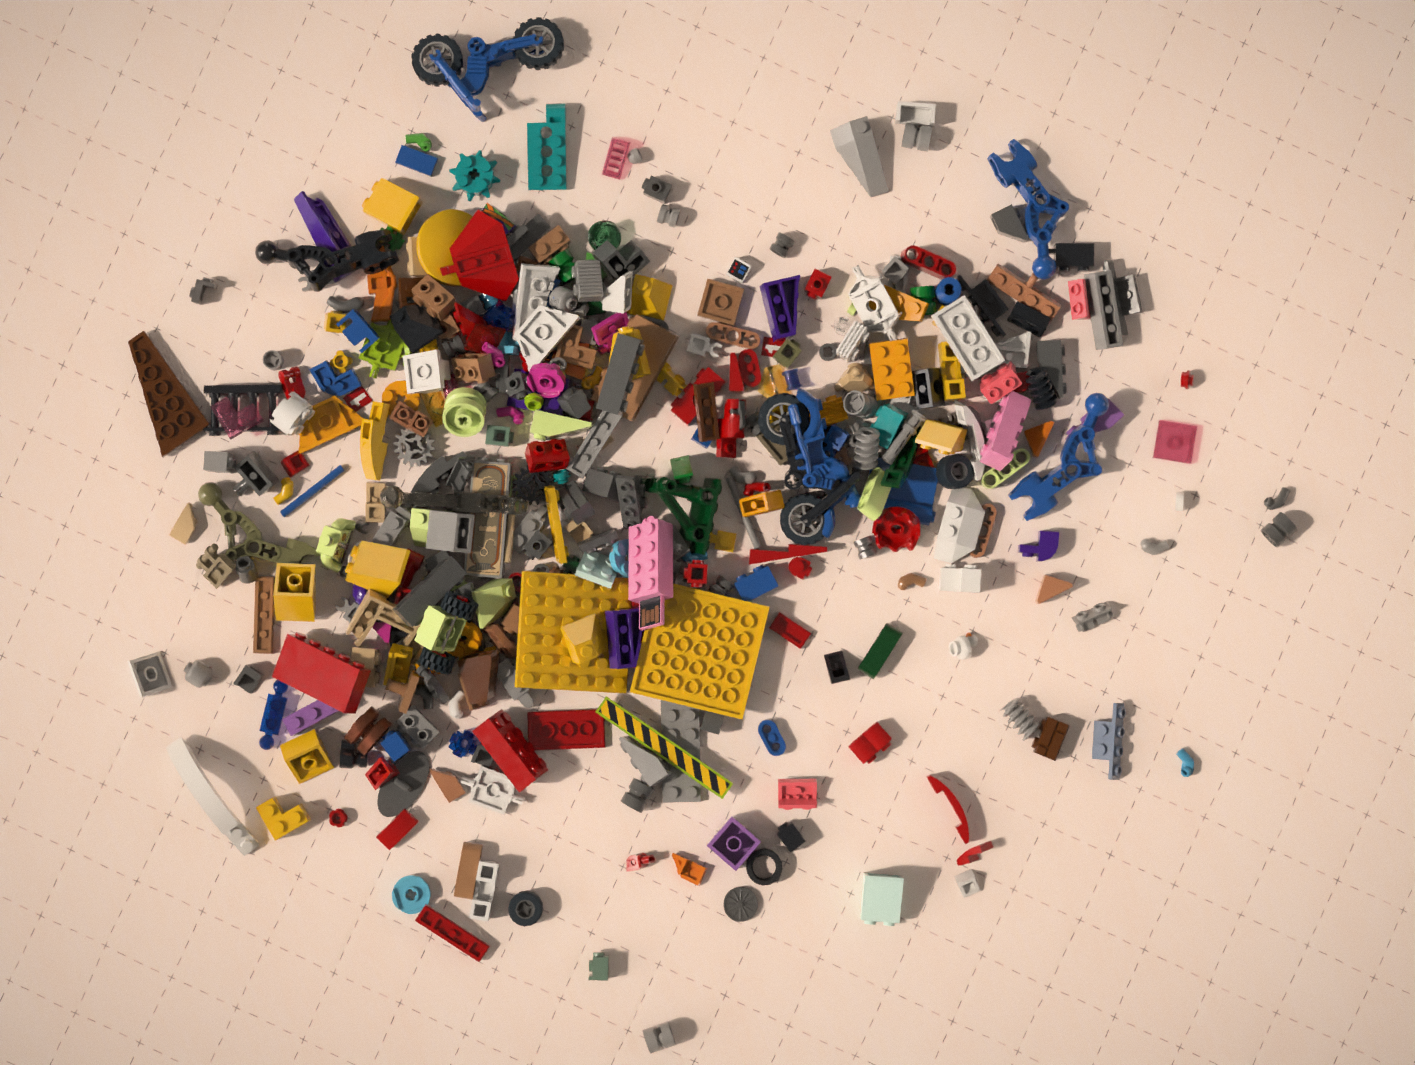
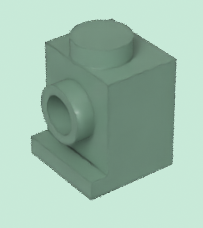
M487 425L486 445L509 447V443H513L514 432H511L510 427ZM499 433L504 434L503 440L497 439Z
M593 952V960H589V972H592V974H589L588 980L608 981L609 955H605V952Z

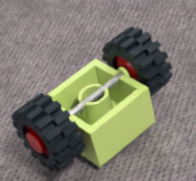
M447 591L441 606L428 605L414 640L424 646L418 660L421 665L437 673L451 674L456 657L447 651H455L467 619L473 620L479 606L475 600L457 592Z

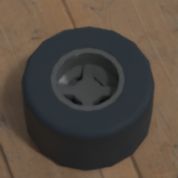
M948 455L943 457L937 464V480L947 489L966 487L973 478V466L971 461L964 455Z
M521 891L514 895L509 903V916L517 925L531 926L541 918L543 902L534 892Z

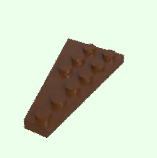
M142 331L129 340L128 344L134 364L136 365L138 378L161 450V456L164 458L204 430V428H207L210 423L147 333Z

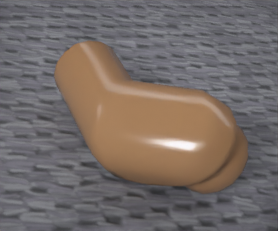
M909 573L900 577L897 586L900 590H906L912 584L923 588L926 579Z

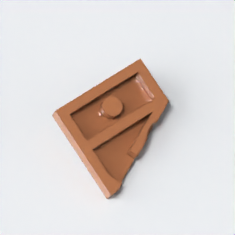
M489 624L482 629L483 632L490 636V642L506 658H516L517 645L505 636L506 632L500 625Z

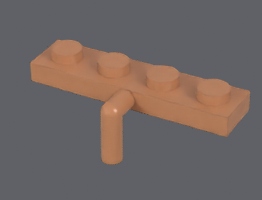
M998 263L987 279L988 282L1018 302L1050 317V322L1062 306L1033 287L1038 280L1034 273L1026 282Z

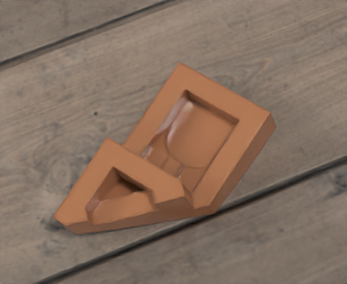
M433 768L429 770L449 803L465 794L464 788L456 776L452 775V772L437 771Z

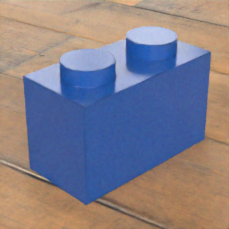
M762 564L753 569V574L747 576L745 573L736 578L737 582L734 585L743 601L749 602L778 587L769 566L764 567Z
M389 731L382 737L383 741L380 743L394 762L413 749L400 731Z

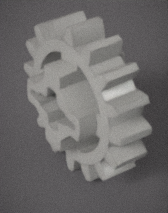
M401 429L402 435H396L399 441L393 442L394 445L398 446L394 453L400 454L397 459L404 458L403 464L406 465L410 462V467H413L414 463H417L420 467L421 461L428 463L426 458L433 457L430 451L435 450L431 446L435 440L429 439L432 434L427 433L424 437L417 434L414 438L408 439L406 438L408 435L416 433ZM423 438H425L427 442V449L423 447ZM417 441V446H419V448L422 449V451L416 449L411 451L412 447L407 442L416 443ZM402 443L405 444L407 449L405 455L402 451ZM416 454L423 455L418 459H412Z

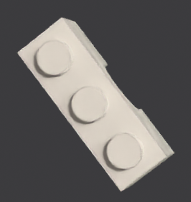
M482 859L479 861L469 919L486 922L490 920L500 863Z

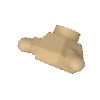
M851 363L848 365V369L843 372L838 383L834 385V389L837 392L843 389L848 392L853 390L863 392L867 389L874 391L875 385L862 364Z

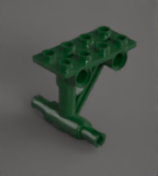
M649 476L643 478L646 491L658 494L682 526L679 532L685 541L691 542L689 548L691 553L705 555L710 546L709 536L714 528L713 518L718 510L717 499L722 491V480L705 478L703 487L693 484L689 486L676 483L668 477ZM674 496L685 498L687 501L692 502L689 516Z

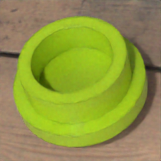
M537 393L528 394L524 398L526 407L532 411L539 410L544 402L543 397Z

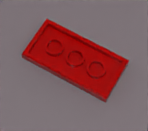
M597 709L527 712L528 742L532 744L535 750L606 748L605 718L596 713Z

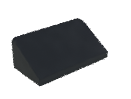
M1018 301L1007 321L1040 338L1051 320L1050 317Z

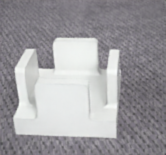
M440 350L403 356L407 394H428L443 391V388H445L444 380L451 379L449 361L441 359Z

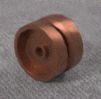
M372 706L354 722L344 737L350 744L356 743L362 737L363 739L358 744L357 750L364 756L392 726V723L386 718H382L374 724L379 717V712Z

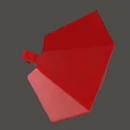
M478 209L449 248L453 264L440 267L442 276L456 272L461 286L506 301L519 278L504 227L501 222Z

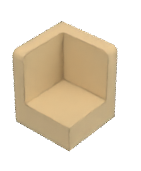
M572 520L564 526L577 543L594 535L585 521L577 525Z

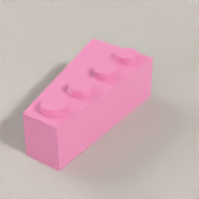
M1014 391L1001 398L999 402L1001 408L995 413L992 420L995 422L994 426L989 429L986 438H988L987 444H984L980 451V455H982L981 463L1001 471L1012 461L1014 456L1012 452L1018 444V441L1015 439L1018 438L1023 428L1020 422L1023 423L1026 419L1031 399Z

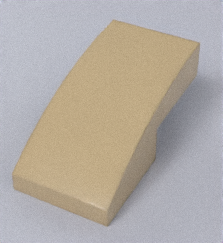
M386 482L366 483V522H384L386 515Z

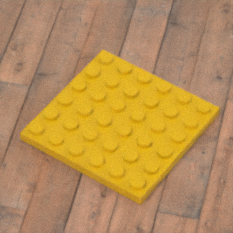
M522 571L515 687L626 693L628 668H610L608 650L582 664L573 663L560 627L596 613L608 647L605 611L631 608V601L628 600L629 578L616 577L610 589L575 576V574Z
M673 583V598L664 600V625L644 631L630 693L743 720L770 607Z

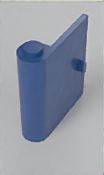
M878 457V465L876 467H880L884 471L889 469L891 464ZM913 464L904 484L900 488L891 487L884 509L903 507L915 513L922 525L929 526L930 522L934 523L936 512L933 511V502L938 482L936 468ZM874 469L869 470L868 477Z

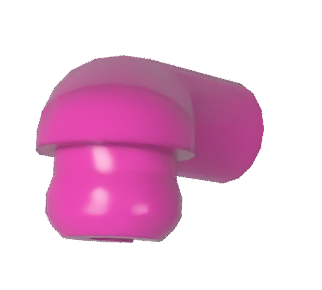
M485 342L482 350L486 353H491L495 367H503L505 359L502 351Z
M513 406L496 409L498 418L510 416L514 418L513 422L515 424H522L524 422L523 418L525 416L523 412Z

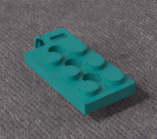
M565 103L546 104V123H527L528 190H567ZM549 127L552 130V135L549 138H544L541 135L542 128ZM544 146L551 147L552 155L550 157L542 155L541 150ZM545 165L551 166L553 170L552 174L548 177L542 174V168Z

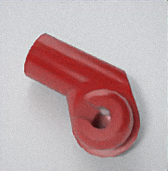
M766 482L746 484L743 494L749 497L753 496L754 491L768 492L771 486Z

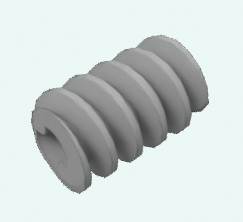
M869 427L859 428L858 432L860 434L855 436L859 441L855 442V446L858 448L854 452L858 455L854 456V460L857 461L854 463V467L860 470L874 469L878 465L877 459L879 454L877 452L879 451L878 445L880 440L878 438L880 437V432Z
M1017 697L1008 702L999 711L1005 710L1003 717L1010 716L1007 722H1015L1012 728H1020L1017 734L1024 733L1025 735L1022 740L1025 741L1038 730L1039 722L1032 723L1035 717L1033 715L1027 717L1030 711L1028 709L1022 711L1025 705L1023 703L1017 705L1020 700Z

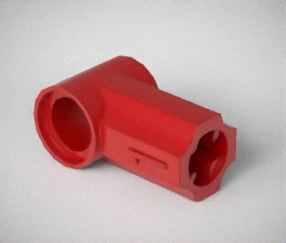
M409 548L407 549L410 550L401 583L399 584V586L406 589L409 587L415 572L419 570L425 556Z

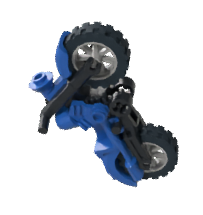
M798 387L797 396L788 393H778L769 397L759 410L758 424L760 431L766 439L786 447V456L790 464V468L785 473L784 478L786 487L795 490L800 486H804V489H821L826 493L823 497L810 493L797 494L789 498L784 504L785 507L781 510L780 524L785 536L796 544L812 545L821 541L824 536L829 539L832 535L836 523L834 507L846 497L844 505H850V508L858 506L861 495L858 493L855 483L860 480L861 475L860 469L855 467L852 468V474L849 475L848 467L843 461L834 457H828L825 454L822 443L823 438H825L824 429H827L825 417L821 418L820 411L823 410L821 399L815 398L808 391ZM782 405L789 406L788 412L783 411ZM779 406L781 415L772 412V410ZM770 414L779 418V420L770 423ZM779 423V425H780V430H779V432H777L776 430H774V429L772 428V426H774V425H776V424ZM790 475L799 478L796 480V483L792 484V481L789 480ZM804 505H809L811 507L805 511ZM802 507L801 514L794 512L796 508ZM794 515L800 518V520L792 523L791 517ZM812 521H820L816 529L811 524ZM800 523L803 524L801 532L796 530L794 526ZM805 527H810L812 532L804 533Z

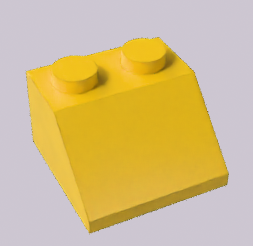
M315 729L280 745L284 761L299 784L334 768L327 750Z

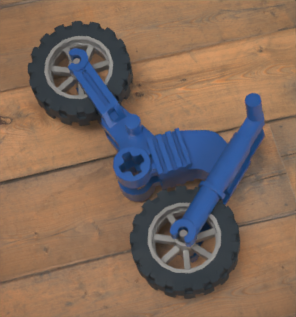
M536 17V19L530 18L527 19V22H522L519 29L515 30V36L510 40L489 45L482 38L473 37L467 45L470 52L467 60V71L465 76L460 79L458 76L461 74V68H463V55L459 45L447 35L441 36V34L436 33L432 36L430 34L426 36L427 38L420 39L419 44L414 46V52L411 55L412 66L418 78L427 85L431 86L432 84L435 87L448 85L449 88H452L474 116L481 122H485L487 117L481 111V101L474 99L473 96L479 95L483 91L489 78V68L493 66L500 67L502 62L517 58L522 65H526L529 69L550 68L549 66H554L558 59H561L562 52L564 51V39L561 30L554 22L552 23L547 18L544 20L541 17ZM535 32L543 33L541 36H537ZM546 34L551 37V40L543 41ZM552 44V47L548 50L545 45ZM430 50H432L433 54H430L429 56L426 55ZM446 50H447V51L450 53V55H451V56L442 57L443 54H444V52H445ZM424 59L431 60L430 63L424 66ZM434 66L435 72H431L427 69Z

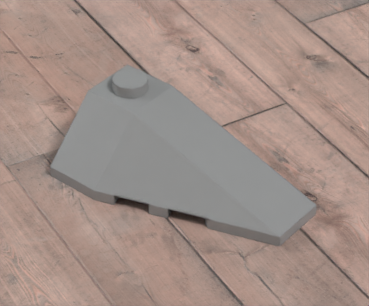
M868 116L849 121L831 129L830 133L835 149L852 170L870 198L889 192Z

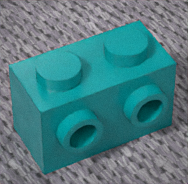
M890 403L880 406L876 413V416H878L876 422H873L869 427L880 432V437L878 438L880 440L879 446L887 450L898 436L902 424L909 413Z

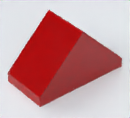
M381 756L367 771L365 776L373 788L377 790L400 772L389 757Z

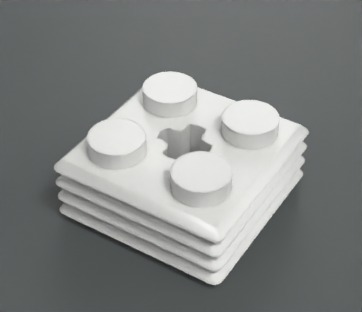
M857 320L853 322L836 350L837 357L840 356V359L843 358V361L846 360L847 363L850 360L855 361L860 353L858 347L860 344L865 345L870 333H868L867 326L864 327V324L861 325V322L858 323Z

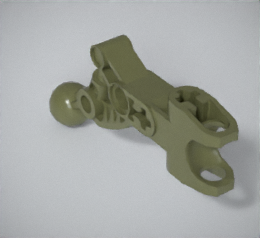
M206 482L199 488L198 498L200 502L206 506H213L221 516L225 536H227L228 550H226L225 555L232 561L242 556L261 558L274 563L301 564V561L307 555L321 556L316 552V548L292 538H288L286 547L265 542L262 532L249 517L240 511L230 510L221 499L222 490L219 485L213 482ZM236 524L240 525L247 535L246 540L235 546L234 537L237 535ZM253 542L259 544V550L256 553L250 551V544ZM274 547L277 556L270 558V554L263 552L264 549L273 550Z

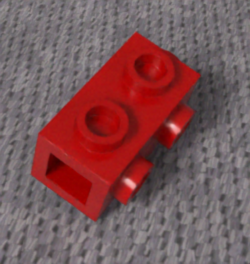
M692 560V564L688 563V567H684V579H687V583H691V587L703 588V584H707L708 565L704 564V560Z

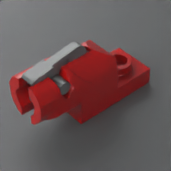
M726 399L724 419H718L720 439H717L716 457L736 458L737 439H743L745 435L747 413L745 399Z

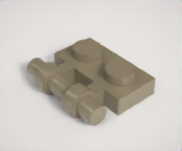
M213 543L197 559L196 567L198 569L203 568L206 571L203 576L217 589L237 566L224 553L219 556L217 554L219 547Z

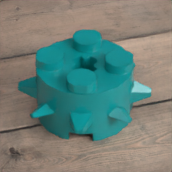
M479 150L476 155L465 156L463 153L459 154L461 161L456 168L449 169V172L455 175L457 181L452 190H463L470 202L474 196H480L481 194L486 198H490L489 190L492 188L493 183H500L501 181L494 176L493 172L498 162L496 160L488 162L483 158L482 150ZM477 172L479 177H475V180H473L470 175Z

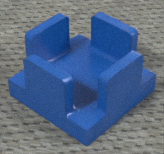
M354 308L336 325L340 327L351 318L352 323L342 333L354 346L367 337L370 341L359 350L363 353L380 336Z

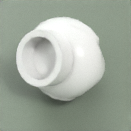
M969 632L966 636L956 637L954 641L949 643L951 656H956L961 660L969 659L972 656L971 648L978 645V638Z

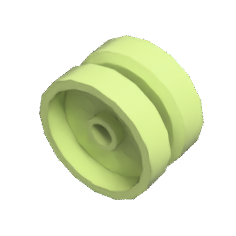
M466 387L451 391L445 399L442 416L445 428L451 434L459 437H470L480 432L484 426L487 402L484 396L477 390Z

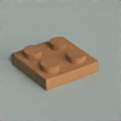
M707 279L697 316L734 326L744 289Z

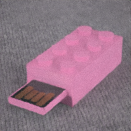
M654 516L644 518L641 524L629 527L628 600L639 604L640 630L664 625V600L673 598V524Z

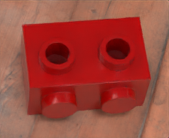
M551 439L544 442L533 441L527 444L525 450L530 473L567 469L570 457L565 439Z

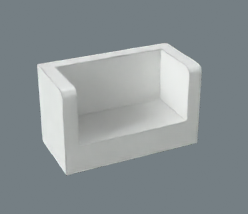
M897 101L895 124L905 125L907 122L917 126L933 127L936 104Z

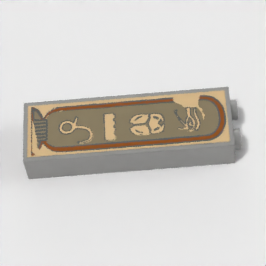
M478 457L477 461H473L475 468L471 473L468 513L475 516L471 553H465L464 570L467 572L465 576L504 579L505 563L503 561L513 464L508 463V459H497L496 462H490L489 458Z

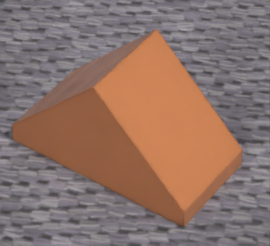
M1043 575L1035 602L1040 604L1070 589L1073 585L1072 583Z

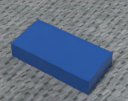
M401 145L395 163L432 177L438 158Z

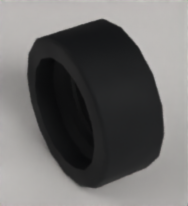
M767 848L758 849L748 857L746 863L747 874L756 884L762 886L771 885L781 876L783 870L782 861L773 850ZM766 855L774 860L776 869L772 876L760 878L753 871V863L758 857Z

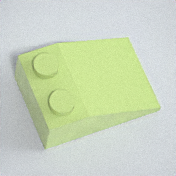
M535 410L530 433L534 435V439L546 441V438L553 439L590 430L593 424L592 422Z

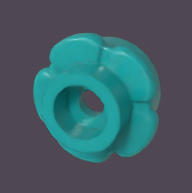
M567 469L556 471L553 473V482L564 484L569 481L568 478L571 477V474L568 473Z

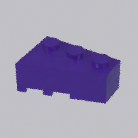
M800 275L766 282L759 286L773 342L792 338L796 335Z
M639 607L605 611L610 668L636 667L641 647V636L644 631L639 629Z

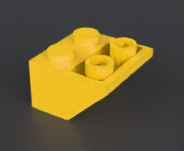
M927 419L916 437L915 443L921 444L920 447L924 449H939L938 452L941 454H955V452L962 451L968 429L934 419Z

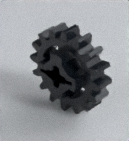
M526 465L527 470L520 468L521 474L515 473L514 476L517 480L512 481V484L516 485V487L512 490L518 491L516 498H523L521 503L527 500L529 501V506L532 505L533 501H535L536 505H539L540 499L544 502L546 501L545 492L538 497H535V493L538 490H544V486H549L553 478L548 479L549 471L546 473L542 471L533 472L527 480H521L525 474L529 473L528 465ZM538 474L544 478L545 483L539 480ZM534 476L535 484H538V487H535L531 494V486H528V483H531ZM520 487H523L527 490L528 496H526L521 491Z

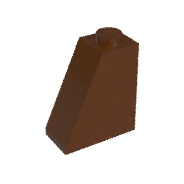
M499 649L465 655L457 661L470 705L478 703V706L485 705L495 696Z

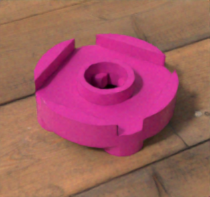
M539 363L532 365L527 376V384L533 392L536 390L542 397L554 398L563 391L566 378L559 365L555 363Z

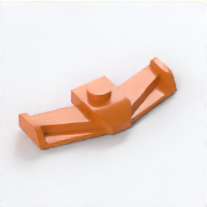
M384 245L380 248L379 251L385 252ZM391 266L381 272L367 275L369 295L376 294L371 318L372 323L390 320L389 316L392 312L394 292L397 288L396 276Z

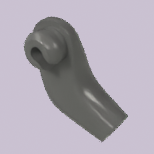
M330 296L326 304L336 311L348 313L354 308L360 310L364 305V300L361 297H355L343 301Z

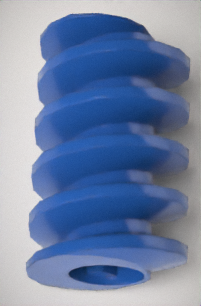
M952 277L942 279L935 289V298L942 305L951 304L961 294L960 283ZM945 288H949L951 290V295H947L945 293Z

